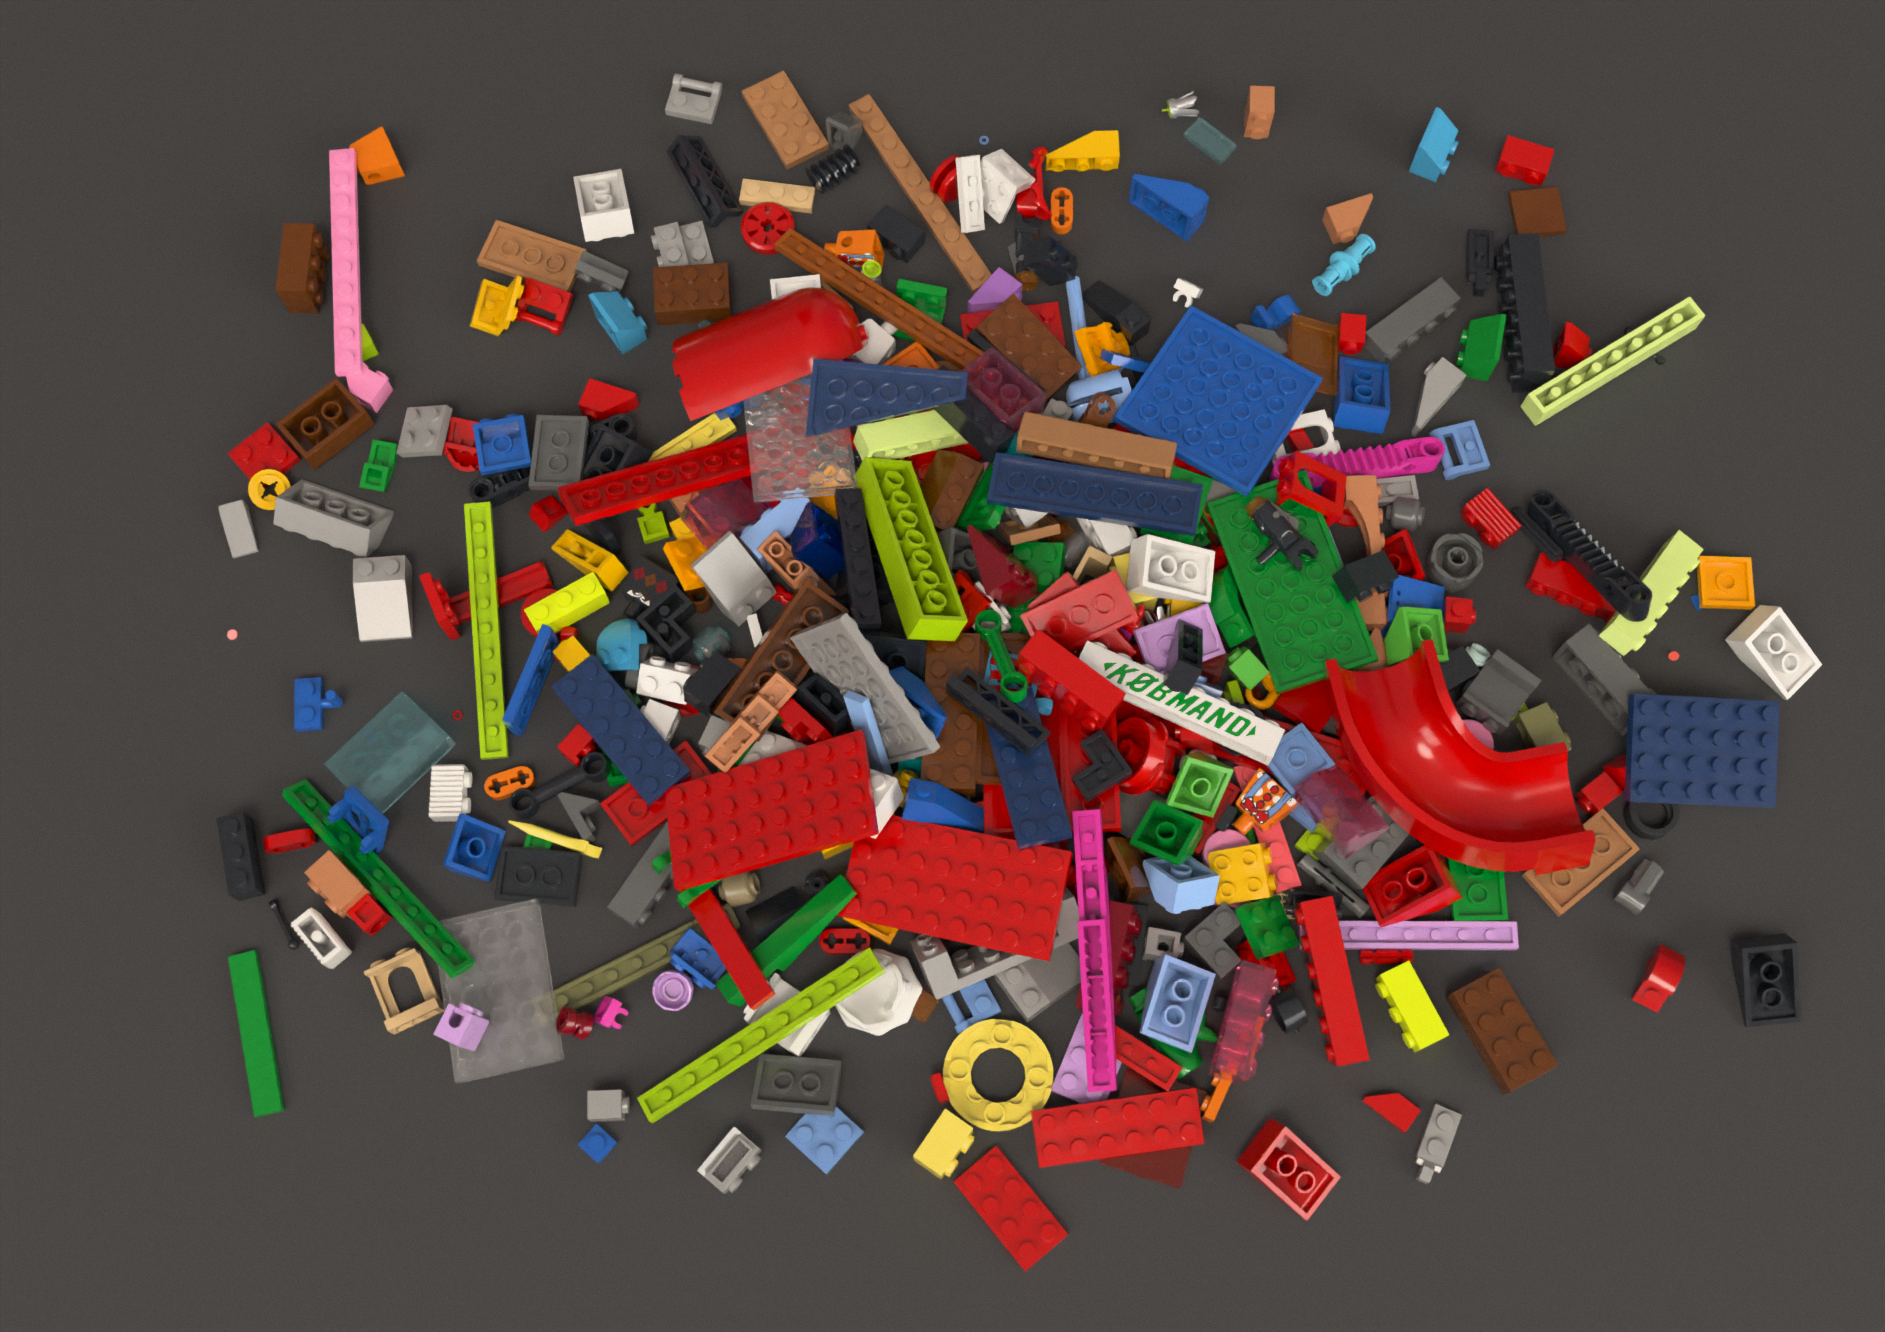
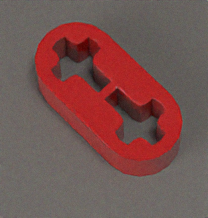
M298 829L263 838L265 853L268 854L307 848L316 844L315 831L313 829Z
M828 929L821 934L819 939L821 949L828 955H855L871 946L869 934L862 929ZM830 935H834L835 940L844 941V944H835L833 949H829L828 944L824 943V941L829 940ZM860 935L862 940L867 942L861 945V949H856L855 944H847V941H854L856 936Z

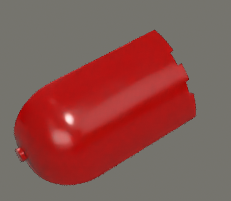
M810 287L794 290L678 337L672 345L673 353L677 354V358L672 360L675 376L680 377L683 389L679 390L688 417L690 421L809 375L812 373L813 359L841 361L862 350L868 344L869 333L866 326L860 324L856 313L843 298L826 289Z

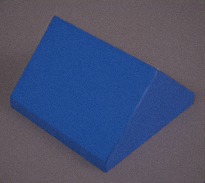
M459 813L443 865L452 873L490 882L506 831Z

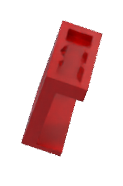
M1297 450L1280 462L1279 483L1276 487L1277 505L1290 498L1323 514L1327 527L1343 518L1347 475ZM1300 468L1307 469L1327 479L1322 482L1321 495L1305 488L1300 483L1297 474Z

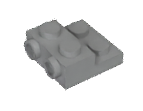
M703 221L678 226V222L654 227L655 235H652L651 239L654 250H660L661 256L656 257L659 267L714 263Z

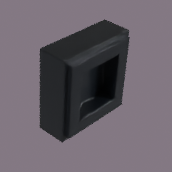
M1230 804L1228 805L1215 826L1217 831L1224 832L1230 829L1239 814L1235 807Z

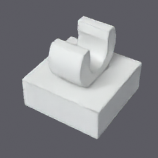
M1178 278L1174 288L1180 291L1174 294L1173 301L1177 302L1181 295H1185L1187 297L1185 307H1190L1193 303V297L1199 298L1203 289L1182 278Z

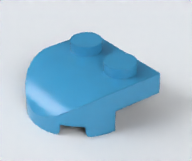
M621 619L608 625L600 633L597 640L596 658L607 671L639 670V645L647 644V637L645 631L639 629L638 621L634 619Z

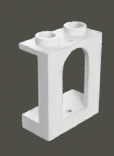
M1325 409L1300 415L1291 429L1295 430L1309 426L1320 427L1325 445L1300 451L1301 453H1314L1317 456L1323 453L1326 456L1331 451L1334 455L1341 450L1338 440H1334L1332 434L1334 430L1333 422L1330 417L1327 418ZM1283 443L1272 459L1273 465L1277 458L1291 455L1286 454Z

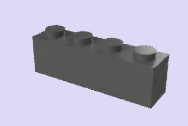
M1440 277L1366 331L1364 347L1380 363L1385 362L1387 359L1389 361L1394 360L1406 345L1408 347L1413 346L1420 339L1421 334L1432 332L1443 318L1446 320L1451 318L1458 311L1456 307L1461 298Z
M668 821L607 906L611 913L636 929L640 925L644 926L652 916L651 909L656 902H662L668 892L666 888L673 880L672 865L659 874L651 866L655 858L670 850Z

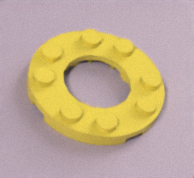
M989 1019L968 1027L953 1041L944 1062L943 1082L950 1099V1104L965 1121L988 1131H1009L1032 1120L1030 1110L1043 1109L1047 1103L1053 1084V1064L1045 1044L1031 1029L1015 1021ZM1003 1048L1009 1050L1019 1057L1024 1066L1025 1081L1023 1088L1016 1097L1006 1102L995 1103L985 1100L976 1092L971 1081V1070L974 1061L981 1053L989 1049Z

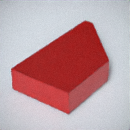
M1399 1093L1364 1097L1362 1100L1364 1104L1402 1133L1408 1130L1421 1111Z

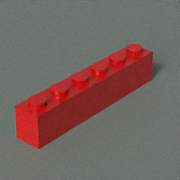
M1333 896L1296 903L1298 909H1294V916L1297 925L1302 926L1304 936H1300V943L1303 952H1307L1310 963H1306V970L1309 979H1313L1316 990H1312V996L1315 1006H1319L1322 1017L1318 1018L1321 1034H1326L1328 1045H1324L1327 1061H1332V1065L1338 1067L1370 1060Z

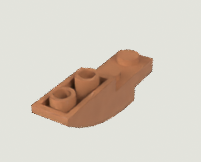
M776 530L756 548L794 591L802 580H808L827 595L836 596V593L811 569V566Z

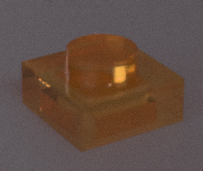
M922 989L911 1016L925 1024L938 1005L939 1000H936L935 997Z

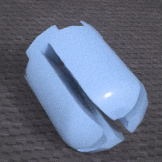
M1123 368L1073 381L1069 385L1066 399L1067 404L1073 408V422H1078L1092 396L1097 392H1106L1114 400L1116 410L1109 423L1114 421V416L1132 392L1128 377L1122 378L1120 374ZM1106 400L1104 403H1098V407L1100 408V410L1103 407H1108Z

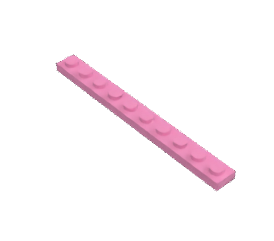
M354 148L329 150L335 373L338 377L363 374L357 162Z

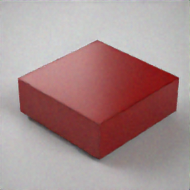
M941 1074L932 1075L930 1081L938 1103L942 1105L949 1102L950 1099Z

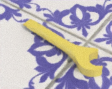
M508 821L511 825L529 835L562 845L586 856L599 858L602 848L588 844V841L572 838L533 824Z

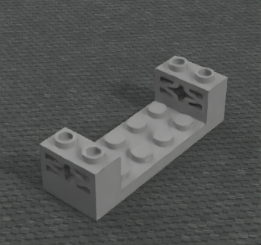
M1067 887L1065 888L1053 949L1078 939V906L1073 894ZM920 934L915 940L910 941L923 976L936 1000L1032 959L979 946H974L967 950H958L949 957L947 950L938 937Z

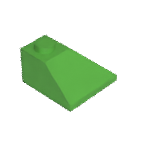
M1403 606L1398 608L1384 640L1388 666L1396 665L1408 659L1420 648L1422 641L1433 639L1439 662L1449 660L1441 609Z

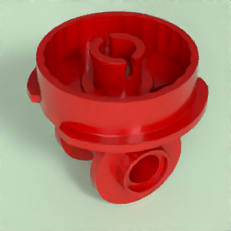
M1131 717L1117 725V747L1119 753L1132 769V775L1119 783V790L1128 795H1140L1146 791L1159 794L1170 793L1176 780V776H1173L1175 760L1177 757H1182L1186 754V747L1178 743L1175 738L1169 737L1165 725L1157 719Z

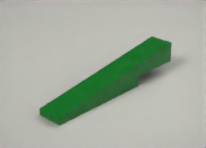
M840 874L751 952L767 979L776 969L784 972L857 894L845 876ZM729 972L715 983L727 1002L741 1007L746 1002Z

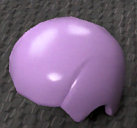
M676 969L661 973L654 980L652 988L656 1004L664 1010L679 1011L686 1007L691 1001L694 991L691 978L684 972Z

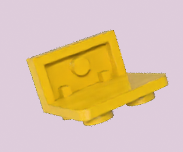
M517 275L508 287L483 279L470 327L499 336L504 329L507 330L510 322H514L518 312L515 303L516 299L519 300L523 293L522 277Z
M1265 842L1213 851L1208 854L1210 869L1220 875L1215 897L1218 905L1224 902L1232 904L1275 896L1274 890H1278L1275 874L1270 872L1269 864L1273 863L1271 849L1270 847L1266 848Z

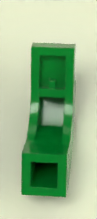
M1227 565L1213 573L1211 602L1208 605L1215 625L1219 626L1229 647L1233 648L1255 636V633L1240 606L1238 588L1230 567Z

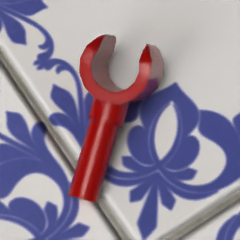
M569 626L563 627L560 634V643L572 636L577 639L578 629Z

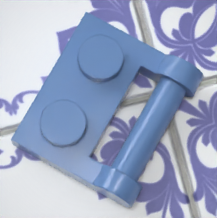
M1474 420L1438 428L1429 433L1430 437L1439 439L1445 446V451L1441 458L1445 480H1452L1461 475L1489 468L1490 463ZM1446 437H1451L1460 463L1458 466H1454L1444 439Z
M984 979L959 990L973 1016L968 1020L964 1018L952 993L942 997L956 1024L954 1028L958 1035L973 1024L988 1020L1001 1013V1009Z

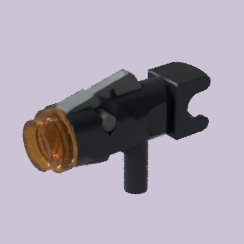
M1017 213L1014 225L1015 243L1008 246V254L1015 279L1022 283L1023 291H1031L1037 287L1039 277L1023 266L1024 244L1040 238V219L1034 216L1032 223H1025L1022 220V214Z
M1257 496L1246 506L1247 517L1253 520L1261 535H1266L1270 540V546L1255 558L1259 565L1263 566L1280 551L1286 557L1287 562L1296 571L1300 572L1303 562L1299 559V555L1307 554L1311 559H1315L1318 556L1317 548L1297 531L1299 521L1261 496Z

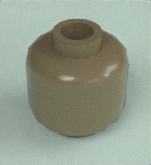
M750 871L724 878L718 888L721 899L723 901L726 900L732 907L754 902L757 894L761 892L757 875Z

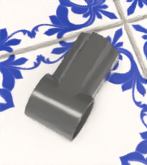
M1643 859L1630 879L1626 880L1619 888L1613 900L1633 914L1638 915L1650 900L1651 896L1649 894L1664 873L1661 866L1654 861Z

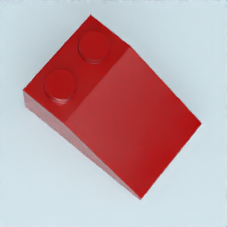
M1426 845L1378 870L1363 888L1380 927L1439 911L1463 898L1442 855Z
M1271 1118L1236 1161L1254 1179L1306 1221H1308L1341 1177L1286 1126Z

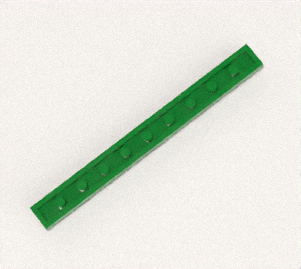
M306 779L283 790L282 796L451 979L474 966L475 960L374 851L372 850L364 855L359 851V848L362 846L360 844L362 839L342 818L331 823L327 819L330 815L328 811L332 808L331 805Z

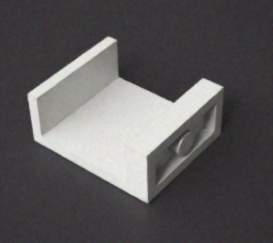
M774 973L772 978L769 977L767 980L776 994L755 1010L750 1009L747 1005L743 1012L746 1014L744 1020L749 1025L800 993V991ZM830 1010L822 1013L777 1044L795 1056L801 1057L830 1015Z

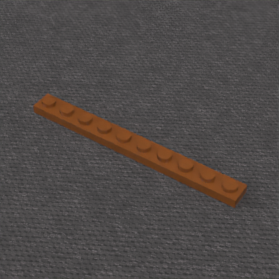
M789 228L775 243L776 251L813 275L819 274L821 280L964 372H968V375L974 377L988 361V355L793 229Z

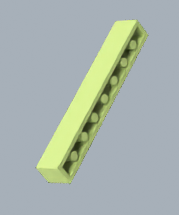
M1691 297L1686 298L1532 391L1526 396L1520 407L1535 426L1695 330L1705 317V314Z

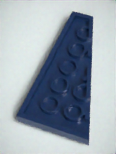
M813 359L806 437L966 400L968 372Z

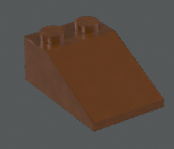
M1111 837L1106 841L1104 857L1110 864V875L1123 902L1129 903L1152 893L1143 867V859L1146 858L1145 852L1130 845L1131 838Z

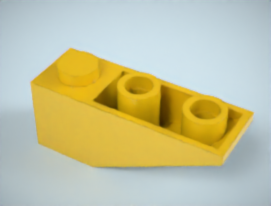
M1118 130L1093 131L1047 154L1045 169L1054 172L1064 170L1087 171L1089 169L1109 171L1118 169L1120 157Z

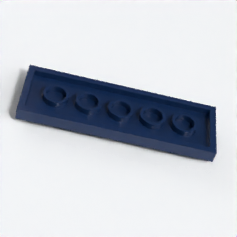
M593 654L551 686L557 696L649 807L663 797L670 787L679 784L691 774L687 766Z
M1028 688L1026 697L1021 702L1014 704L1042 725L1033 690ZM992 696L984 698L998 708L997 700ZM1004 713L1018 724V716L1014 713ZM985 724L1018 850L1072 838V831L1047 741L1045 740L1032 756L1028 758ZM1034 728L1024 729L1036 739L1041 735Z

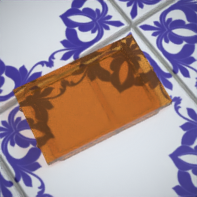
M1293 314L1288 333V359L1323 378L1317 392L1335 396L1337 394L1338 326Z

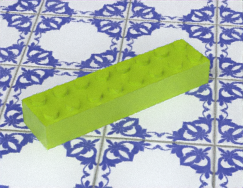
M865 457L854 476V481L857 489L861 488L864 511L907 639L955 641L968 620L911 461Z

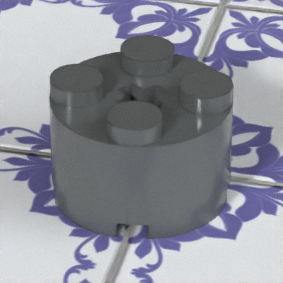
M1465 533L1445 534L1436 541L1428 554L1424 569L1425 573L1433 584L1444 586V590L1449 593L1463 590L1474 581L1482 569L1484 561L1482 548L1473 537Z

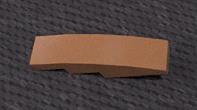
M776 670L705 754V757L726 773L760 736L761 731L778 714L779 709L795 693L798 687Z

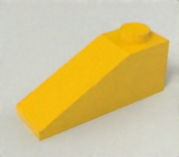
M568 529L551 547L554 552L585 575L594 572L601 586L610 591H613L629 573L614 554Z

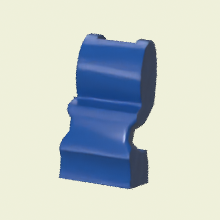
M1284 295L1277 298L1267 310L1262 305L1256 306L1250 321L1255 327L1268 330L1280 329L1283 324H1288L1295 320L1301 314V310L1290 295Z

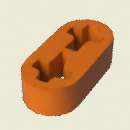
M1064 187L1057 188L1052 192L1050 212L1052 213L1050 218L1051 229L1061 235L1068 233L1072 229L1073 195L1069 189ZM1059 197H1064V207H1059ZM1059 215H1064V225H1060Z
M519 766L488 777L485 781L484 789L493 800H503L509 798L518 789L525 788L531 790L535 786L536 777L528 767ZM522 773L529 777L524 785L520 782H514L520 779V774ZM495 782H499L501 785L508 784L502 786L499 793L491 790L495 787Z

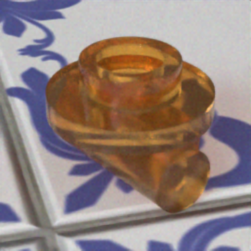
M1058 522L1061 533L1048 536L1047 539L1050 543H1065L1075 531L1067 522Z

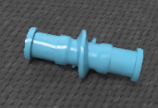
M1360 234L1356 237V242L1344 252H1334L1330 256V265L1326 268V271L1321 276H1316L1313 279L1314 289L1319 294L1328 296L1337 283H1340L1342 280L1348 281L1352 276L1357 275L1360 270L1358 264L1376 248L1373 239L1366 234Z

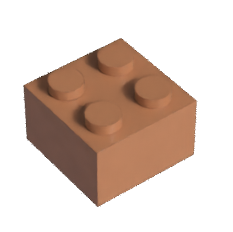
M330 850L304 872L310 878L307 884L326 900L324 902L334 913H337L342 918L345 916L351 918L347 911L367 893L377 900L347 865Z

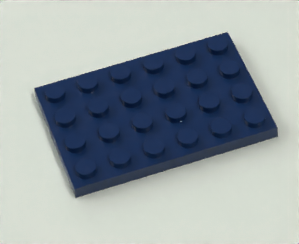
M1629 694L1624 801L1776 808L1780 701Z

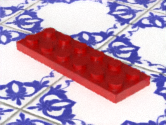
M1196 1087L1030 1110L1039 1168L1205 1144Z

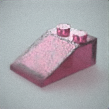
M737 479L709 489L685 504L681 520L703 545L709 549L729 531L739 540L741 532L748 525L757 523L767 508L741 479Z

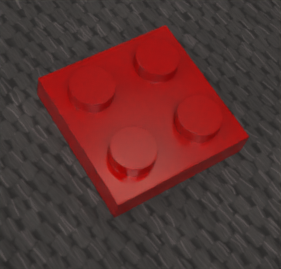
M268 422L227 453L250 480L256 473L266 469H273L284 474L301 461ZM262 481L260 482L263 485L264 489L269 486L266 483L264 484Z

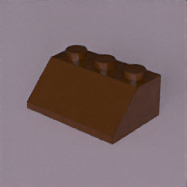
M940 449L937 450L920 484L936 533L951 527L956 529V525L984 473V464L963 454Z

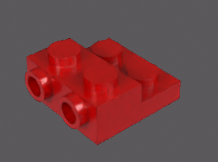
M792 698L779 709L778 716L783 720L780 725L796 742L811 745L833 738L817 720Z

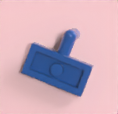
M321 677L295 679L294 730L297 732L323 730V709L338 708L343 705V700L333 690H328L325 694L326 698H323L324 680Z

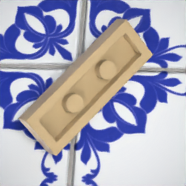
M743 179L739 202L740 205L754 206L762 202H774L784 206L789 211L812 214L815 187Z

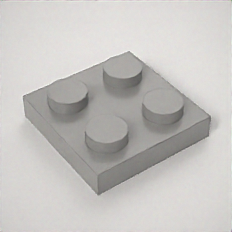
M448 405L408 407L396 454L402 458L442 455L453 409Z

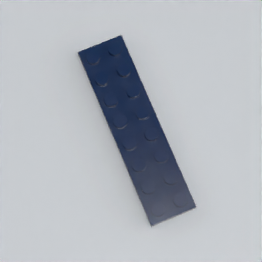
M996 452L987 504L1195 536L1203 484Z

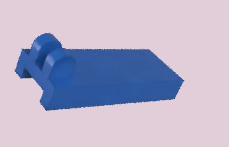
M1106 349L1102 350L1100 359L1112 365L1145 373L1152 363L1151 361Z

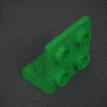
M899 279L897 297L942 325L948 303L947 288ZM899 329L892 335V337L916 341Z

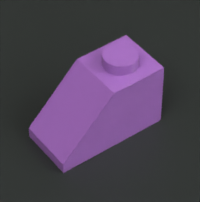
M998 267L968 301V313L995 310L1013 293L1021 301L1023 296L1022 283Z

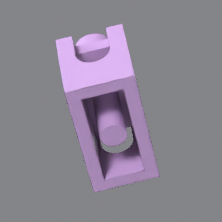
M462 1002L459 1003L458 1007L448 1004L433 1035L459 1047L475 1051L490 1021L482 1018L483 1011Z

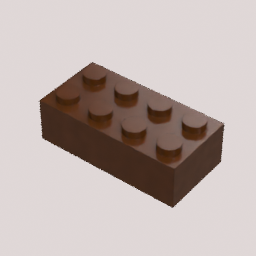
M1014 293L976 327V331L1046 392V403L1078 375L1082 369V365Z
M1500 967L1445 997L1503 1095L1516 1090L1559 1066Z

